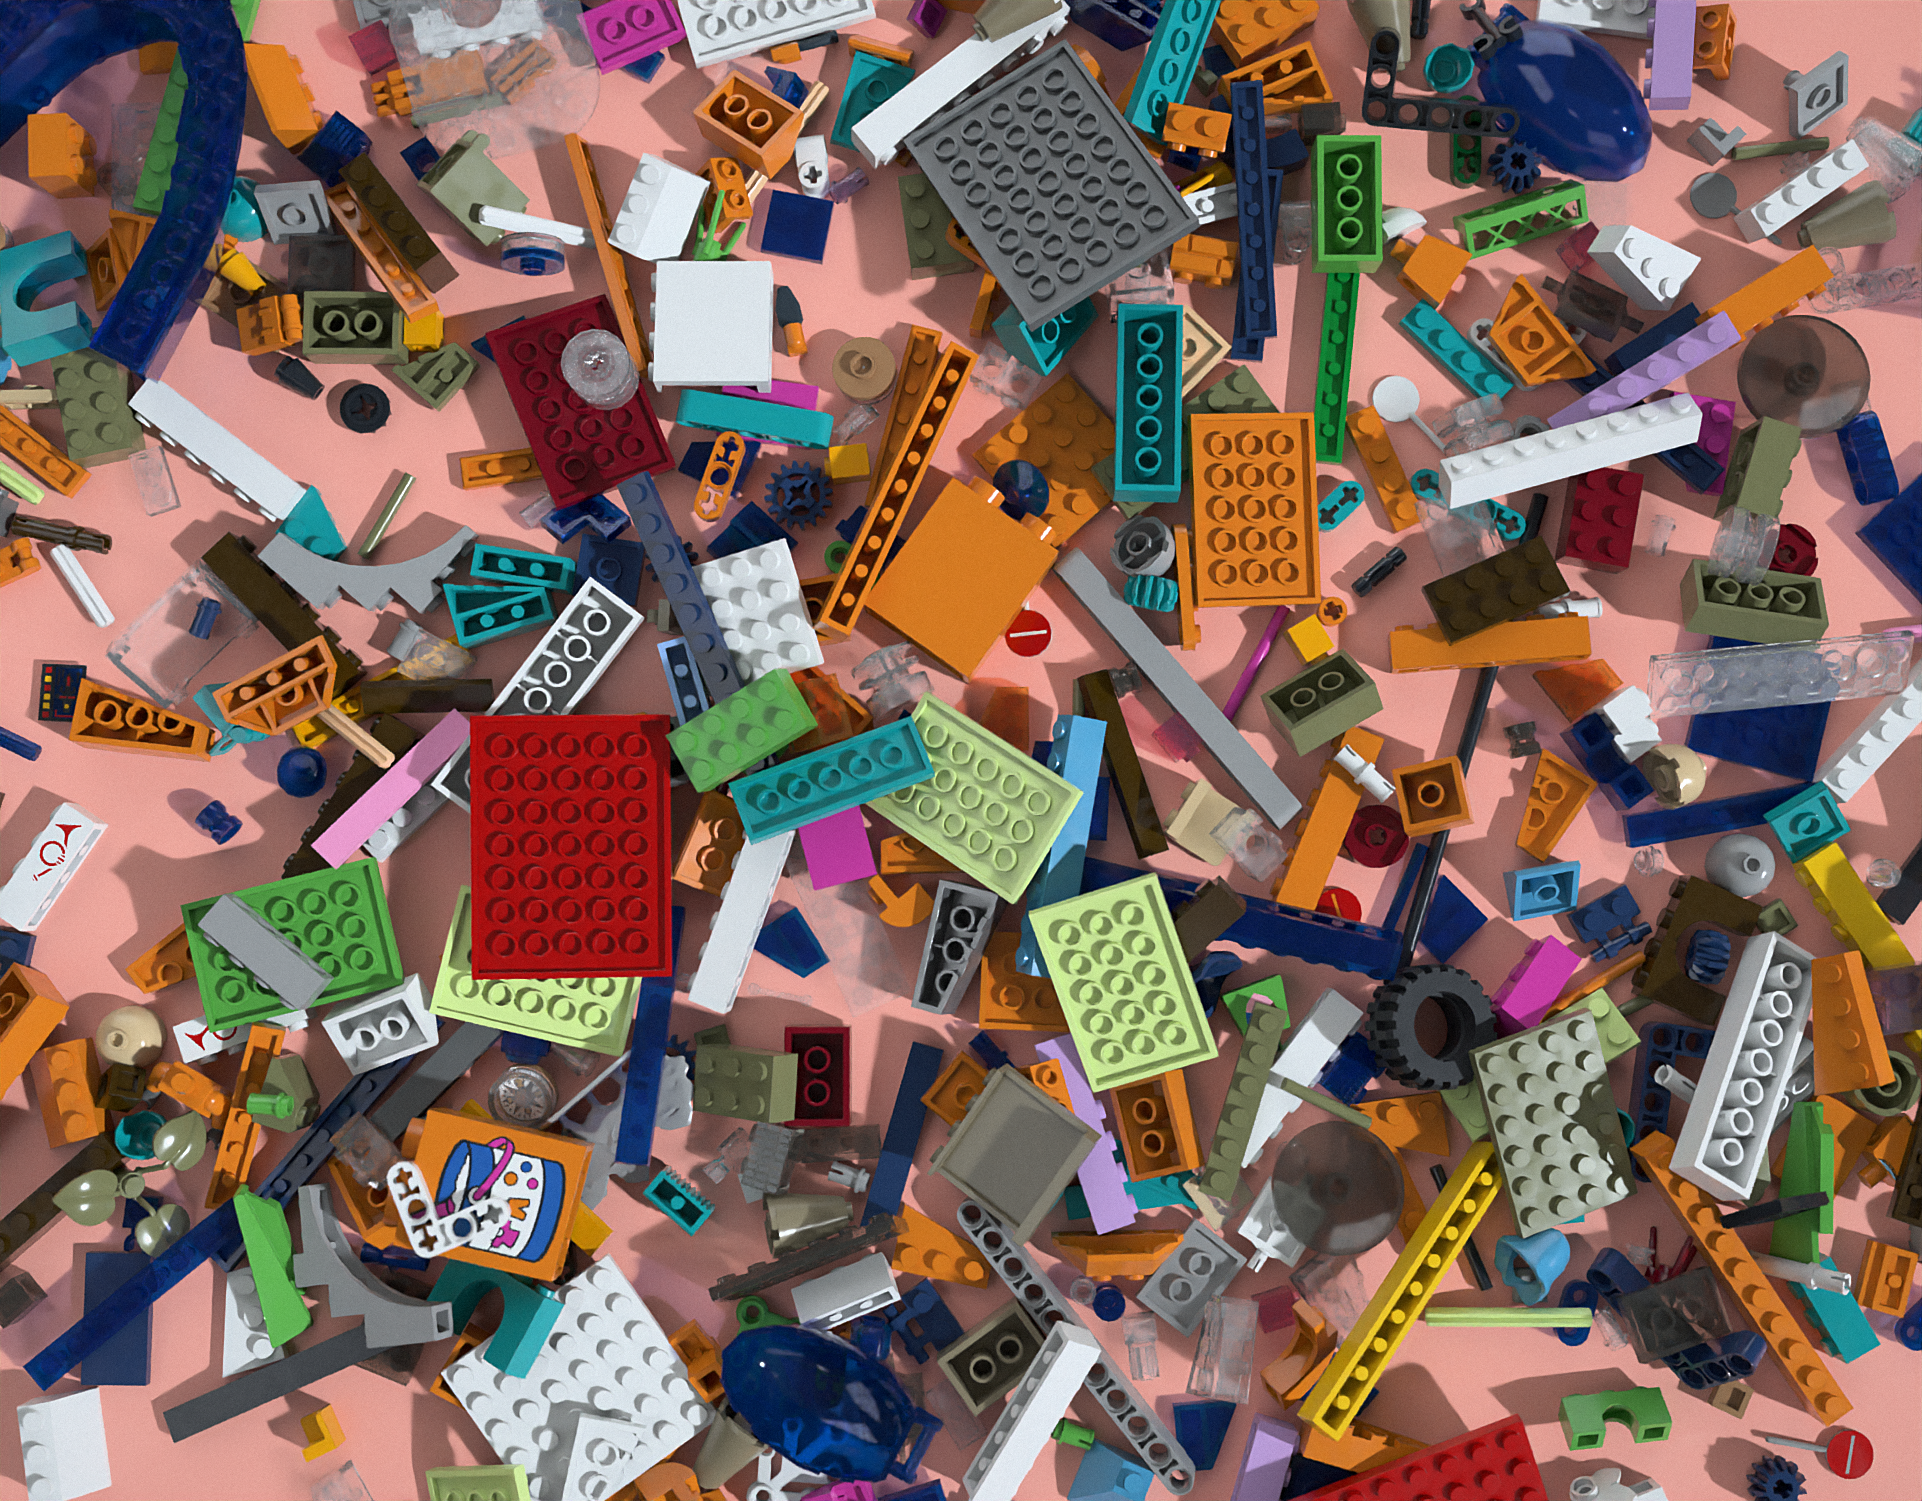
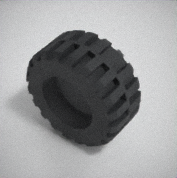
M1448 964L1411 966L1399 969L1397 973L1388 975L1383 979L1384 986H1377L1372 994L1376 999L1374 1002L1368 1003L1366 1013L1370 1014V1020L1365 1021V1031L1370 1032L1371 1039L1367 1040L1369 1050H1375L1376 1052L1374 1057L1378 1067L1387 1068L1385 1075L1391 1080H1399L1400 1085L1407 1088H1417V1090H1452L1473 1081L1474 1072L1468 1051L1497 1041V1032H1494V1023H1497L1496 1013H1491L1490 1006L1493 1003L1489 995L1482 994L1483 986L1478 980H1470L1471 975L1463 969H1456L1453 965ZM1426 997H1430L1441 1007L1447 1021L1446 1042L1442 1050L1434 1058L1430 1057L1421 1048L1414 1030L1416 1011Z

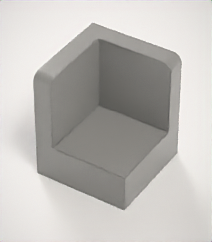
M1709 118L1687 141L1714 166L1746 133L1739 126H1736L1727 134L1712 118Z

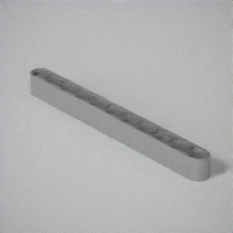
M1075 547L1051 567L1064 586L1277 830L1280 831L1304 810L1297 798L1079 548Z
M967 1196L957 1210L959 1224L1044 1333L1048 1336L1056 1324L1048 1316L1047 1312L1051 1310L1059 1311L1064 1319L1062 1322L1090 1330L1024 1245L1020 1247L1011 1240L1014 1235L1013 1231ZM974 1205L979 1208L981 1217L973 1218L969 1216L966 1206ZM989 1231L997 1232L1002 1242L999 1244L991 1243L986 1233ZM1017 1258L1021 1262L1022 1268L1019 1270L1011 1269L1007 1264V1259ZM1037 1284L1041 1287L1043 1294L1040 1296L1032 1295L1028 1291L1027 1285ZM1092 1333L1102 1350L1096 1363L1103 1366L1105 1372L1095 1374L1089 1370L1083 1380L1084 1384L1167 1490L1177 1496L1189 1493L1193 1488L1196 1472L1193 1460ZM1120 1390L1126 1398L1115 1400L1110 1396L1109 1392ZM1134 1416L1142 1417L1147 1424L1137 1427L1131 1423L1130 1418ZM1161 1443L1167 1448V1451L1157 1453L1151 1448V1445ZM1182 1470L1187 1473L1188 1477L1184 1480H1179L1172 1475V1472Z

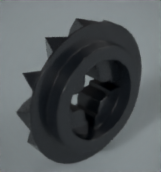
M367 383L358 384L350 388L342 397L340 415L345 425L351 430L360 434L375 433L379 428L386 426L388 417L392 415L390 411L391 401L379 387ZM362 398L367 404L374 406L370 410V420L363 413H359L363 409Z

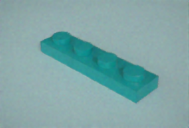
M1423 298L1399 322V325L1489 410L1514 386L1502 372Z

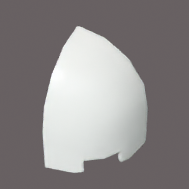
M1401 206L1382 212V247L1426 225V219L1414 209Z

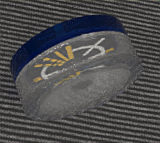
M518 232L505 235L500 240V266L508 272L526 276L560 273L565 269V242L557 236L539 232Z

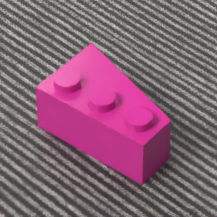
M1552 934L1540 940L1535 938L1524 950L1526 955L1511 969L1507 979L1491 997L1493 1005L1490 1006L1491 1013H1496L1497 1023H1494V1032H1497V1040L1537 1026L1581 961L1579 956Z

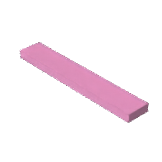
M454 708L311 846L335 869L339 868L449 762L470 734V722Z

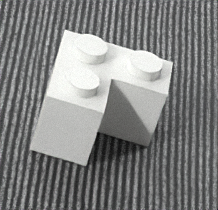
M1634 685L1613 691L1583 713L1621 765L1632 763L1662 741L1657 734L1659 732L1657 725L1649 717H1646L1653 712L1648 705L1650 700L1642 689L1636 688Z

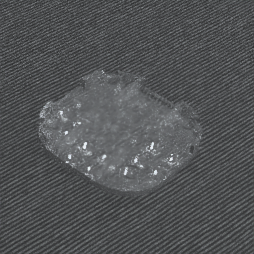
M395 0L394 3L392 2L389 15V35L391 44L395 47L412 109L410 110L421 132L441 150L446 152L468 130H474L478 134L483 133L489 136L490 144L483 153L490 160H495L564 142L565 135L572 132L577 134L592 117L599 100L600 74L580 0Z

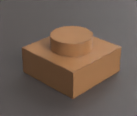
M1737 1380L1714 1386L1707 1403L1742 1420L1755 1389Z

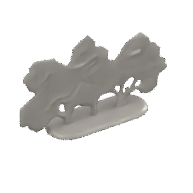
M636 1045L616 1060L538 1129L545 1131L555 1122L559 1121L562 1124L561 1135L568 1136L571 1133L576 1139L595 1143L581 1196V1201L591 1210H594L607 1195L610 1174H617L626 1183L649 1181V1165L646 1163V1159L651 1154L652 1144L645 1136V1130L649 1126L674 1130L691 1124L693 1112L691 1101L694 1097V1085L686 1076L689 1065L685 1062L684 1056L669 1057L661 1048L650 1047L644 1052L640 1060L641 1068L639 1071L631 1073L622 1072V1065L636 1053L638 1049ZM648 1070L651 1076L644 1077L641 1073ZM611 1077L620 1084L619 1097L608 1106L601 1105L592 1091L605 1079ZM638 1079L646 1082L648 1087L645 1090H636L627 1082L630 1080L633 1084ZM625 1088L630 1091L628 1098L624 1097L623 1091ZM585 1098L591 1105V1111L588 1113L585 1122L580 1125L569 1120L565 1114Z

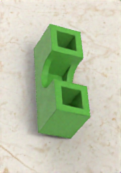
M1639 1386L1626 1391L1615 1392L1613 1390H1605L1599 1394L1591 1395L1571 1394L1561 1398L1558 1418L1569 1451L1603 1447L1606 1434L1605 1423L1618 1422L1625 1425L1630 1430L1635 1444L1668 1440L1673 1423L1660 1387L1647 1388Z

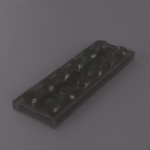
M887 1212L869 1218V1225L857 1227V1224L839 1230V1237L828 1240L827 1237L815 1239L808 1243L809 1249L798 1252L796 1249L785 1251L777 1255L779 1261L766 1264V1261L758 1262L747 1267L748 1273L736 1276L735 1273L725 1275L717 1279L718 1285L708 1289L712 1302L732 1303L910 1232L906 1219L897 1217L894 1214L888 1215Z

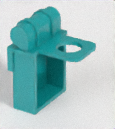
M231 682L204 685L192 697L223 736L209 751L208 754L210 756L226 754L237 743L259 742L270 737V735L225 721L212 692ZM233 739L227 746L221 748L223 744Z

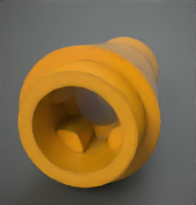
M231 249L217 263V266L221 269V275L247 291L252 297L258 295L266 286V283L260 278L244 252L239 253L236 249Z

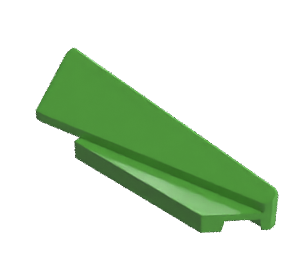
M1796 1101L1794 1103L1778 1199L1826 1191L1830 1203L1823 1207L1774 1221L1769 1255L1804 1264H1809L1810 1262L1820 1264L1818 1233L1833 1234L1834 1133L1831 1125L1823 1124V1102Z
M242 1184L238 1187L233 1201L272 1348H275L313 1325V1318L300 1296L306 1293L308 1287L296 1288L293 1255L297 1253L280 1202L270 1197L264 1200L249 1192L248 1185Z

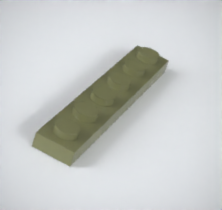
M1256 1001L1254 1003L1197 1189L1199 1192L1231 1201L1287 1018V1011Z

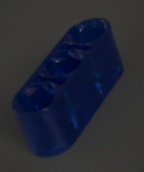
M1868 410L1838 418L1836 421V434L1859 504L1867 506L1896 498L1899 494V483L1877 414L1873 410Z

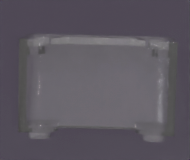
M199 558L112 640L104 657L166 709L172 703L176 706L179 705L189 695L190 691L186 688L189 686L190 681L229 643L241 636L245 639L249 638L259 628V625L256 623L259 619L215 572ZM202 597L219 601L221 603L220 609L222 610L221 614H217L208 640L198 638L188 632L198 610L196 603L201 601Z

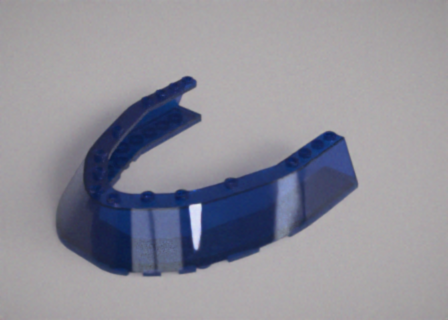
M0 0V148L28 122V115L36 114L42 107L48 106L59 92L94 65L102 64L106 59L134 49H141L146 45L157 42H171L179 45L177 48L181 57L183 71L187 74L188 89H185L176 133L175 142L178 143L175 164L170 172V190H165L161 213L88 346L138 372L141 376L158 383L213 280L225 244L243 136L248 79L244 42L231 1Z

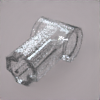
M1154 1311L1121 1315L1125 1345L1128 1347V1360L1132 1380L1148 1381L1160 1377L1155 1342L1158 1341Z

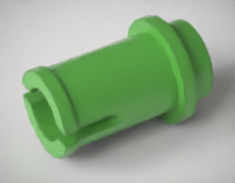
M281 1092L279 1095L251 1093L247 1100V1112L251 1115H276L278 1119H283L285 1116H290L294 1108V1099L292 1096H288L286 1092Z
M1062 1418L1052 1431L1051 1438L1056 1440V1444L1060 1445L1064 1442L1089 1451L1091 1448L1089 1443H1093L1095 1431L1069 1423L1067 1418Z

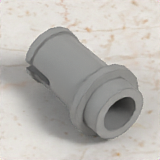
M408 618L404 623L400 622L399 626L401 628L386 649L389 654L402 661L406 659L405 657L417 638H422L421 632L424 629Z
M834 1160L831 1168L843 1173V1175L829 1171L827 1180L853 1188L854 1193H858V1191L865 1192L871 1176L870 1173L865 1172L866 1168L859 1170Z

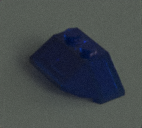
M1064 0L1070 7L1069 15L1075 24L1121 52L1152 40L1165 4L1163 0Z

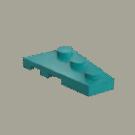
M856 51L830 143L860 153L851 141V128L906 87L914 77L916 70Z

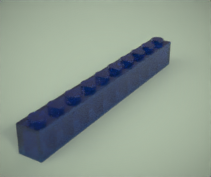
M1085 856L1079 896L1154 872ZM1156 873L1172 917V910L1181 901L1186 900L1189 902L1197 895L1195 890L1200 883ZM1241 893L1238 894L1247 903L1246 913L1214 940L1236 942L1247 949H1255L1257 947L1269 950L1272 954L1280 957L1288 955L1298 957L1309 964L1323 963L1334 966V968L1342 972L1356 971L1364 973L1375 980H1394L1403 949V932Z

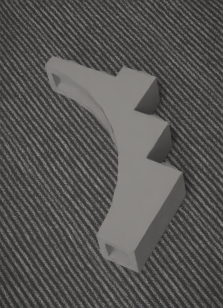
M465 525L446 543L425 555L402 563L360 566L328 560L307 550L288 535L279 532L261 551L258 557L317 609L323 610L326 606L329 609L332 608L343 596L340 591L344 589L368 611L374 612L377 608L382 611L393 600L394 597L391 593L395 591L419 613L425 614L427 611L433 613L444 602L445 599L441 596L445 591L437 581L439 579L445 581L455 571L456 566L453 564L461 555L466 558L473 552L475 543L478 544L475 540L479 535Z
M330 1182L298 1187V1205L302 1229L301 1239L304 1253L293 1255V1272L296 1288L328 1284L331 1318L364 1314V1333L367 1348L432 1342L454 1336L451 1302L425 1301L406 1296L388 1287L374 1276L355 1255L340 1227L333 1205Z

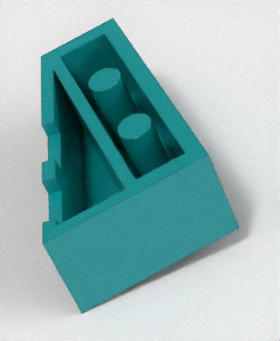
M443 584L459 645L469 650L552 626L559 618L553 594L545 587Z

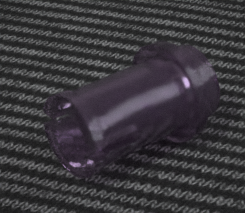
M860 167L855 168L854 171L838 182L835 180L831 182L828 192L837 205L840 203L846 204L850 196L869 185L868 178H863L866 175Z

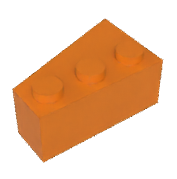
M1310 41L1223 75L1217 87L1218 94L1223 95L1231 110L1230 83L1262 80L1264 116L1324 112L1328 110L1334 99Z

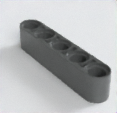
M465 1022L372 1115L370 1120L394 1143L406 1133L413 1117L420 1119V1116L424 1115L506 1031Z

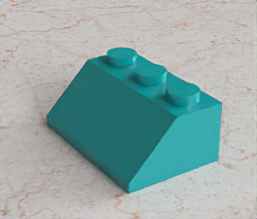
M1088 296L1031 332L1011 303L992 324V327L1008 353L1040 376L1046 377L1099 315Z

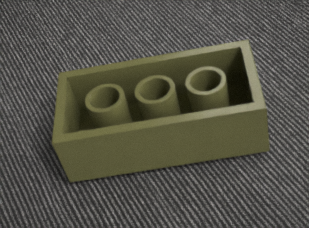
M109 324L92 328L94 345L50 358L69 460L84 468L147 455L141 421L134 417L137 411L128 405L136 392L125 335Z
M1692 559L1679 584L1684 629L1686 632L1814 651L1829 626L1821 578Z

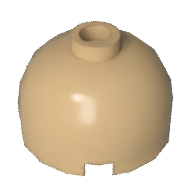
M1664 744L1648 750L1650 754L1644 756L1642 760L1643 775L1648 789L1655 788L1659 797L1654 798L1659 805L1665 809L1674 810L1698 798L1704 789L1706 781V765L1702 758L1687 746L1680 744Z
M130 1005L116 1009L102 1019L96 1031L95 1043L98 1054L107 1064L112 1065L115 1063L143 1068L150 1066L161 1056L164 1041L167 1039V1031L164 1021L155 1011L142 1006Z

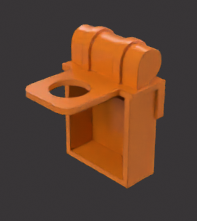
M286 294L281 297L274 295L260 299L259 303L236 309L241 351L244 354L257 356L289 346L295 347V343L303 342V325L300 322V318L303 320L304 312L300 311L297 295Z

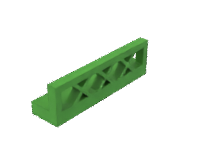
M1572 179L1453 217L1454 229L1463 234L1465 250L1473 254L1470 260L1589 221L1584 184ZM1576 200L1578 216L1568 219L1560 216L1566 204ZM1546 211L1551 214L1544 227L1536 229L1530 225L1538 212ZM1515 220L1521 224L1513 237L1505 238L1500 235L1507 222ZM1482 230L1491 233L1486 244L1475 249L1473 233Z

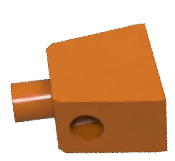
M1424 235L1416 248L1400 238L1389 255L1404 264L1396 280L1418 301L1423 298L1436 310L1473 254L1433 236Z

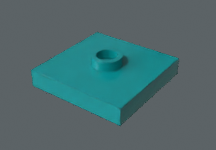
M1822 781L1763 815L1788 859L1793 864L1851 831L1830 791Z

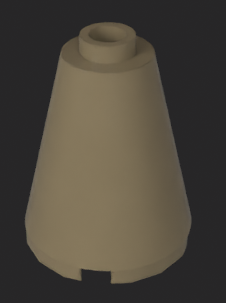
M985 0L973 16L976 23L972 27L983 42L988 39L993 43L1062 9V2L1060 0L1055 4L1054 0Z
M1347 0V7L1369 51L1372 38L1378 30L1384 27H1391L1399 32L1401 36V50L1398 72L1406 70L1405 64L1411 61L1410 0ZM1382 35L1378 38L1377 44L1381 51L1390 52L1394 49L1395 42L1391 36Z
M1878 180L1868 181L1803 222L1801 230L1797 232L1800 247L1804 250L1814 245L1818 252L1885 243L1894 239L1897 231L1894 211L1888 213L1885 203L1889 202L1890 198L1883 185Z
M765 1192L762 1196L763 1211L768 1210L764 1224L770 1254H773V1259L783 1257L848 1229L849 1222L854 1220L852 1204L850 1201L845 1202L843 1196Z
M729 1394L721 1401L693 1466L697 1482L701 1487L705 1489L719 1488L769 1448L777 1439V1427L773 1431L769 1425L772 1421L771 1416L750 1398L743 1396L741 1400L732 1399L735 1394Z

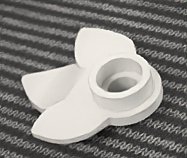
M1619 1468L1600 1469L1591 1477L1580 1476L1571 1483L1569 1493L1571 1501H1635L1637 1495L1630 1488L1619 1484L1621 1478V1470Z

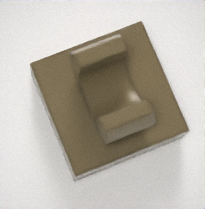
M659 599L658 610H647V623H655L657 631L669 635H684L668 599Z

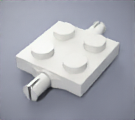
M1304 1171L1296 1187L1285 1185L1271 1175L1268 1177L1236 1229L1238 1233L1249 1239L1257 1248L1247 1264L1249 1268L1259 1273L1268 1256L1279 1259L1292 1268L1295 1266L1327 1214L1326 1211L1315 1205L1309 1196L1306 1195L1315 1179H1317L1316 1177Z

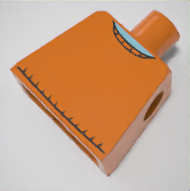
M1899 1113L1895 1116H1886L1877 1126L1861 1154L1869 1164L1856 1174L1860 1181L1868 1188L1872 1189L1882 1180L1888 1186H1895L1913 1125V1120L1908 1114Z

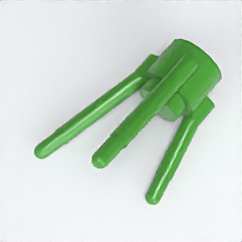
M722 189L718 193L706 238H703L705 212L703 204L701 205L698 213L695 245L692 251V255H694L693 261H726L728 254L746 228V223L742 222L723 250L720 249L721 243L713 240L725 191Z

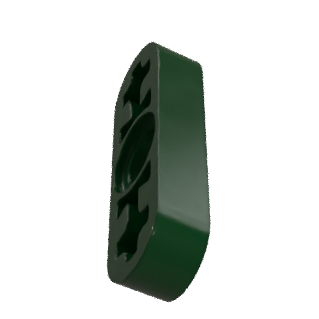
M1464 95L1458 98V100L1479 101L1471 95ZM1476 110L1469 111L1472 113L1467 119V124L1476 126L1482 121L1481 113ZM1450 133V180L1457 188L1468 189L1476 183L1481 175L1482 136L1468 135L1473 139L1474 146L1471 149L1465 150L1457 142L1458 137L1465 134ZM1469 158L1467 161V172L1472 173L1468 179L1464 178L1463 173H1458L1464 166V159Z

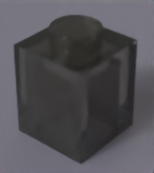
M1340 102L1302 104L1297 115L1298 134L1305 146H1313L1317 135H1341L1346 131V115L1340 111Z
M28 1271L12 1277L0 1288V1325L3 1329L18 1323L48 1297Z

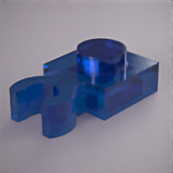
M140 1194L155 1211L163 1205L164 1197ZM126 1198L122 1227L131 1228V1234L124 1241V1251L134 1249L136 1240L135 1227L141 1219L150 1216L148 1211L132 1198Z

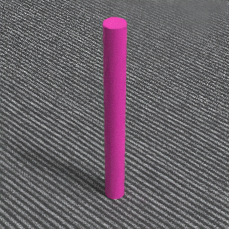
M1284 605L1277 607L1222 711L1229 721H1232L1290 612V609Z

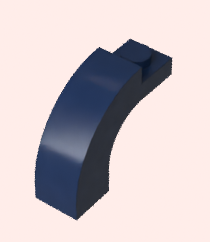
M1222 94L1211 99L1208 110L1231 114V110ZM1231 117L1225 153H1217V155L1224 163L1235 170ZM1296 128L1277 137L1266 139L1268 169L1284 170V176L1305 167L1310 155Z

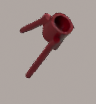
M1652 1226L1650 1228L1648 1266L1644 1276L1651 1279L1650 1284L1659 1293L1675 1297L1677 1288L1680 1287L1682 1278L1698 1250L1692 1244L1694 1241L1693 1236H1688L1674 1266L1660 1263L1659 1267L1656 1268L1657 1228Z

